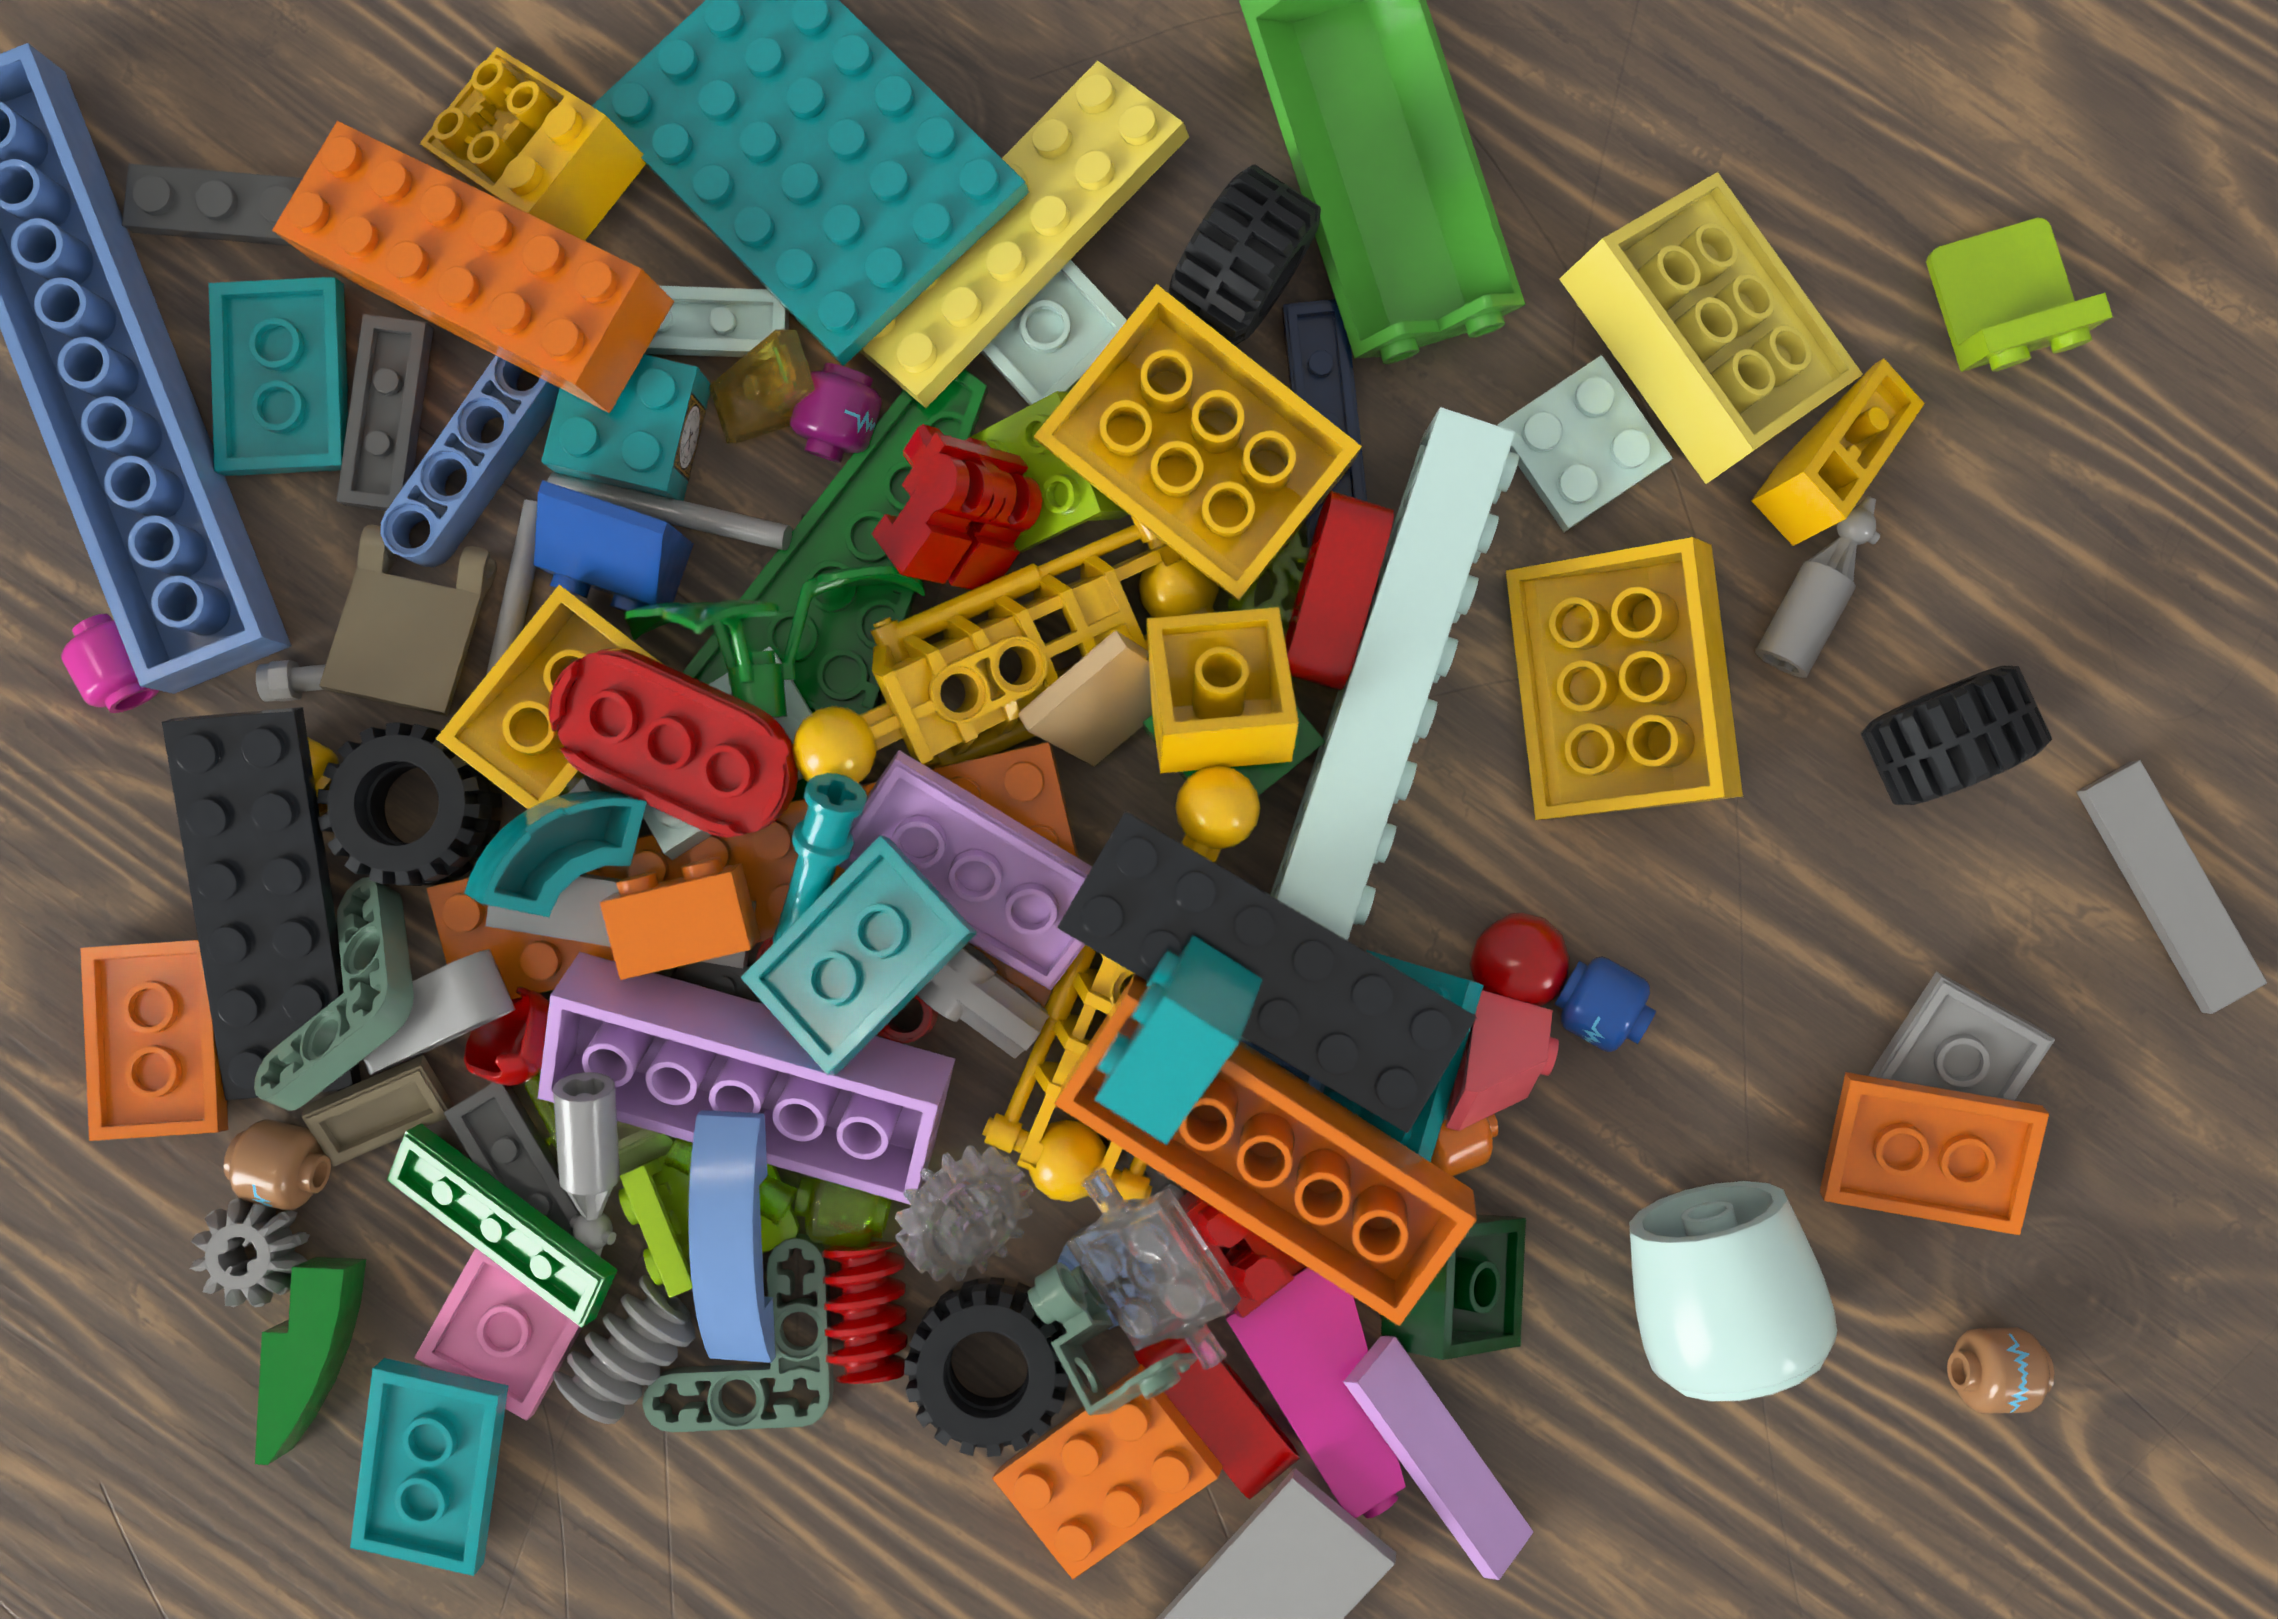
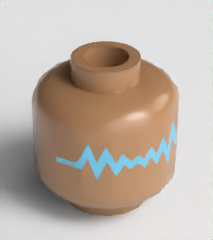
M269 1119L256 1122L246 1131L238 1133L228 1146L224 1158L225 1176L230 1180L231 1188L239 1199L283 1210H295L306 1204L314 1194L319 1193L325 1187L331 1171L330 1158L326 1156L308 1128Z
M2018 1327L1967 1330L1957 1340L1947 1364L1948 1377L1952 1386L1957 1390L1968 1407L1981 1414L2032 1412L2043 1403L2054 1383L2055 1373L2050 1354L2031 1333Z

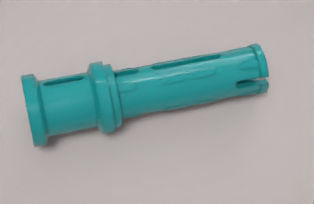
M819 774L811 778L806 786L804 796L808 804L805 819L797 823L792 836L793 846L798 857L778 927L772 938L773 944L831 886L836 866L850 856L854 845L853 836L850 833L852 823L856 817L862 814L867 801L864 789L851 778L840 774Z

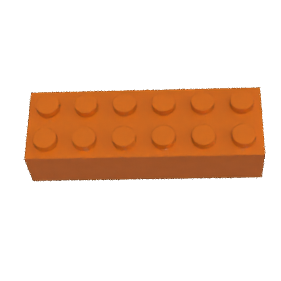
M339 121L335 123L272 229L273 232L314 263L608 413L613 409L674 303L670 296L643 269Z
M1134 974L1066 1077L1054 1105L1400 1326L1477 1220L1473 1189L1241 1040L1167 1145L1095 1100L1106 1076L1104 1072L1096 1067L1117 1033L1120 1032L1130 1038L1140 1023L1132 1018L1131 1015L1147 990L1146 984L1148 981Z

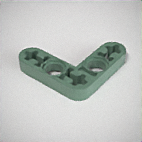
M369 877L358 880L347 890L337 910V928L344 993L277 1045L264 1058L257 1071L254 1083L256 1095L260 1099L285 1110H296L305 1105L393 1036L404 1025L410 1015L414 993L402 898L397 891L384 884L370 881Z
M798 1234L795 1238L784 1240L777 1245L768 1258L767 1287L768 1297H773L776 1356L772 1363L691 1366L665 1370L653 1384L648 1386L644 1393L642 1405L644 1414L651 1425L666 1432L786 1428L811 1425L823 1416L833 1398L834 1379L833 1364L826 1362V1355L832 1352V1338L825 1336V1329L832 1326L831 1311L824 1310V1303L831 1300L830 1285L823 1284V1277L830 1274L829 1259L822 1257V1251L825 1250V1247L819 1240L811 1235ZM794 1248L802 1249L803 1259L814 1260L815 1268L808 1270L803 1277V1295L816 1291L818 1301L798 1298L786 1303L782 1302V1294L791 1295L795 1291L794 1272L782 1267V1262L792 1256ZM795 1312H804L812 1316L818 1327L816 1341L804 1347L795 1346L790 1343L783 1331L784 1320L788 1315ZM767 1378L775 1379L773 1392L792 1390L797 1384L798 1378L806 1379L808 1389L819 1391L820 1396L813 1398L807 1410L800 1409L798 1399L792 1397L778 1398L773 1404L775 1412L769 1413L766 1411L770 1397ZM736 1379L744 1380L752 1386L756 1394V1404L751 1411L738 1414L726 1408L721 1395L722 1389L727 1382ZM703 1381L711 1382L707 1398L710 1415H703L706 1401L687 1403L680 1410L679 1415L672 1414L670 1404L660 1403L659 1397L663 1396L670 1389L671 1384H677L679 1395L696 1396L700 1395L705 1389Z

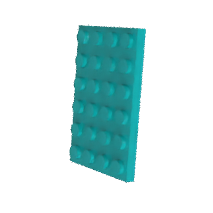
M705 0L592 105V107L605 114L644 154L641 158L646 163V166L842 366L849 362L1029 193L1026 182L840 0Z

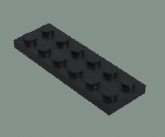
M303 707L179 717L162 722L225 1100L259 1098L255 1093L254 1083L257 1071L264 1058L277 1045L344 993L337 922L323 832L318 821L320 813ZM359 1063L321 1092L340 1091L361 1082Z
M1125 811L1057 927L1059 930L1146 981L1149 980L1168 950L1179 957L1191 937L1195 936L1263 979L1242 1037L1406 1133H1409L1477 1018L1463 1007L1128 811Z

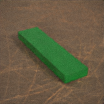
M422 1123L406 1130L387 1177L388 1182L581 1328L596 1319L618 1271L615 1267Z

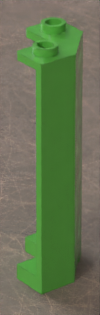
M1240 0L1239 2L1301 194L1321 208L1319 227L1315 237L1354 358L1381 357L1383 364H1392L1416 355L1420 351V347L1465 333L1468 334L1469 338L1479 337L1505 325L1503 316L1524 306L1525 301L1426 0Z

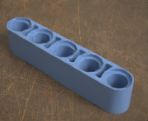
M495 356L385 512L381 521L380 534L384 544L391 552L423 567H435L445 563L454 554L554 411L559 387L539 378L538 383L533 388L526 391H518L517 380L524 369ZM502 417L504 429L501 435L493 442L482 443L481 431L484 425L493 418ZM465 469L467 472V482L464 488L455 495L447 496L445 482L448 476L455 470ZM428 520L430 534L427 541L422 546L411 548L409 534L412 527L420 521Z

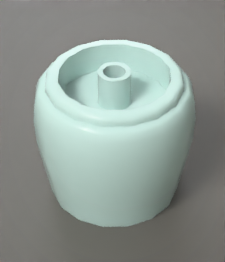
M1750 1181L1710 1184L1687 1189L1659 1199L1640 1210L1629 1222L1636 1314L1643 1348L1652 1370L1660 1379L1687 1397L1707 1401H1742L1772 1395L1800 1384L1820 1370L1836 1340L1837 1326L1834 1307L1818 1261L1783 1189L1769 1183Z

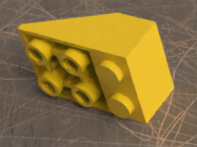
M498 47L495 48L487 60L478 65L473 72L471 80L451 105L437 116L433 127L419 143L475 188L584 241L646 165L641 158L644 154L605 114Z

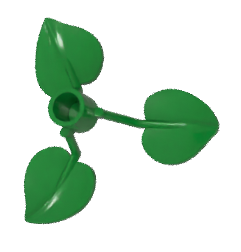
M886 565L852 567L808 579L801 587L782 663L775 662L774 651L748 652L741 618L778 615L779 605L752 600L657 603L626 611L625 621L630 627L631 636L634 640L655 628L671 622L684 625L698 634L712 625L728 670L731 695L760 708L773 718L787 717L784 680L796 679L795 661L809 606L815 596L837 588L867 585L902 586L922 596H925V589L921 579L903 576L896 567ZM725 625H727L730 628L734 649L731 644Z

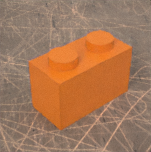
M713 857L681 866L683 877L658 882L656 872H649L617 881L618 892L611 894L599 903L619 979L623 980L751 950L761 937L754 909L751 905L752 901L742 863L723 867L721 858Z

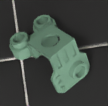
M1059 1262L1035 1277V1286L1028 1290L1030 1303L1039 1318L1048 1325L1057 1320L1064 1325L1067 1331L1066 1334L1051 1342L1088 1415L1110 1414L1143 1394L1145 1399H1150L1166 1391L1181 1380L1178 1373L1189 1370V1366L1198 1359L1195 1353H1175L1126 1381L1119 1389L1108 1395L1082 1347L1084 1343L1114 1325L1107 1313L1109 1305L1106 1295L1093 1273L1084 1265H1079L1070 1271L1064 1264ZM1075 1362L1080 1366V1368L1083 1370L1086 1377L1088 1378L1092 1391L1085 1385V1383L1081 1379L1077 1371Z

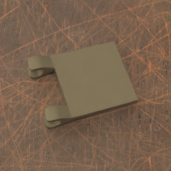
M367 525L361 534L357 568L319 686L323 690L448 717L482 602L494 581L497 564L495 560L490 558V553L485 548L467 546L463 549L459 560L456 589L390 575L387 573L393 566L397 554L391 552L384 544L380 534L381 526Z

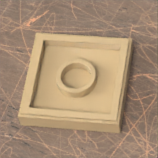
M1118 631L1111 633L1021 710L1018 715L1027 731L1092 766H1096L1143 726V721L1152 715L1148 651Z

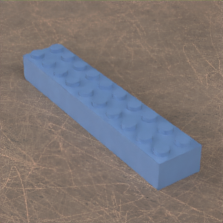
M26 43L0 54V329L139 685L175 694L289 648L291 643L226 478L214 471L213 445L128 230L122 226L123 217L65 71L29 43Z

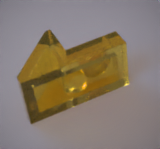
M774 330L712 382L709 387L727 444L743 442L791 426L794 406L815 390L810 366L805 358L797 330Z

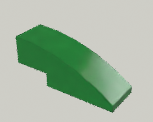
M315 1257L292 1267L289 1320L262 1332L255 1465H269L291 1451L316 1418L332 1389L347 1354L362 1301L366 1259Z

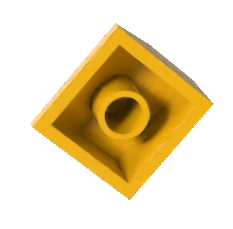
M1279 607L1147 618L1152 716L1160 774L1194 771L1217 765L1238 767L1292 762L1299 722Z

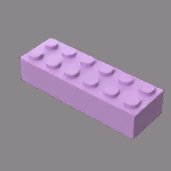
M579 952L550 995L538 1098L554 1103L553 1087L557 1081L566 1076L584 1072L604 1074L612 1078L615 1083L617 1121L689 1142H693L696 1116L701 1110L765 1113L767 1164L914 1206L932 1158L955 1059L875 1036L837 1075H827L762 1003L656 973L620 980L614 961Z

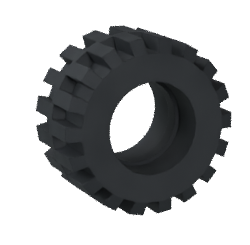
M1256 164L1251 165L1231 180L1203 218L1173 273L1169 294L1233 345H1238L1249 338L1261 324L1301 263L1319 227L1320 206Z
M1998 666L1935 690L1875 718L1860 733L1894 805H1915L1927 802L1984 781L2036 756L2052 740V736L2019 666Z
M401 722L386 723L385 730L371 727L359 733L362 739L361 743L347 741L337 750L344 758L341 764L328 763L323 776L332 779L329 790L318 789L317 803L328 804V815L318 817L321 831L334 832L336 837L327 845L335 856H347L349 858L345 866L355 874L370 875V881L381 884L422 886L449 882L448 876H462L473 868L469 860L472 857L479 858L487 846L483 842L486 834L497 835L501 821L491 820L492 808H502V795L491 792L490 784L493 782L436 739L441 730ZM421 768L430 776L436 786L439 798L438 813L428 832L418 840L407 844L397 838L390 829L385 816V800L391 785L399 776L411 769Z
M991 1277L989 1283L978 1284L977 1279L964 1282L961 1289L955 1292L950 1289L940 1296L938 1302L933 1307H930L922 1318L909 1344V1354L905 1359L904 1375H909L906 1393L909 1403L916 1401L919 1407L916 1413L918 1421L923 1428L931 1423L937 1429L934 1438L946 1446L951 1438L962 1443L960 1453L971 1456L974 1454L975 1447L987 1448V1457L1002 1456L1005 1446L1013 1445L1016 1452L1029 1445L1030 1437L1033 1434L1037 1433L1041 1437L1050 1427L1053 1415L1055 1413L1059 1414L1065 1401V1394L1069 1384V1377L1051 1342L1066 1334L1064 1325L1057 1320L1049 1325L1044 1323L1030 1303L1028 1290L1031 1287L1018 1282L1017 1287L1004 1285L1005 1278ZM987 1331L1002 1334L1014 1341L1024 1353L1028 1363L1027 1376L1022 1386L1011 1394L998 1398L981 1397L968 1391L956 1378L951 1364L953 1350L961 1339L973 1333Z

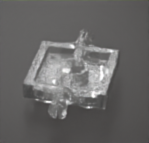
M1101 1168L1099 1171L1097 1170L1081 1182V1185L1085 1187L1102 1213V1216L1096 1222L1079 1229L1066 1242V1245L1136 1351L1167 1338H1184L1197 1356L1203 1370H1207L1209 1367L1212 1368L1220 1363L1227 1353L1222 1349L1206 1322L1230 1313L1242 1298L1171 1190L1168 1188L1146 1199L1124 1200L1106 1173L1105 1168Z

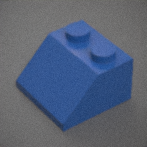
M542 480L537 500L534 565L553 575L550 583L551 587L557 588L558 585H561L571 594L586 599L590 588L613 595L610 606L623 612L646 605L674 602L694 545L689 539L666 521Z

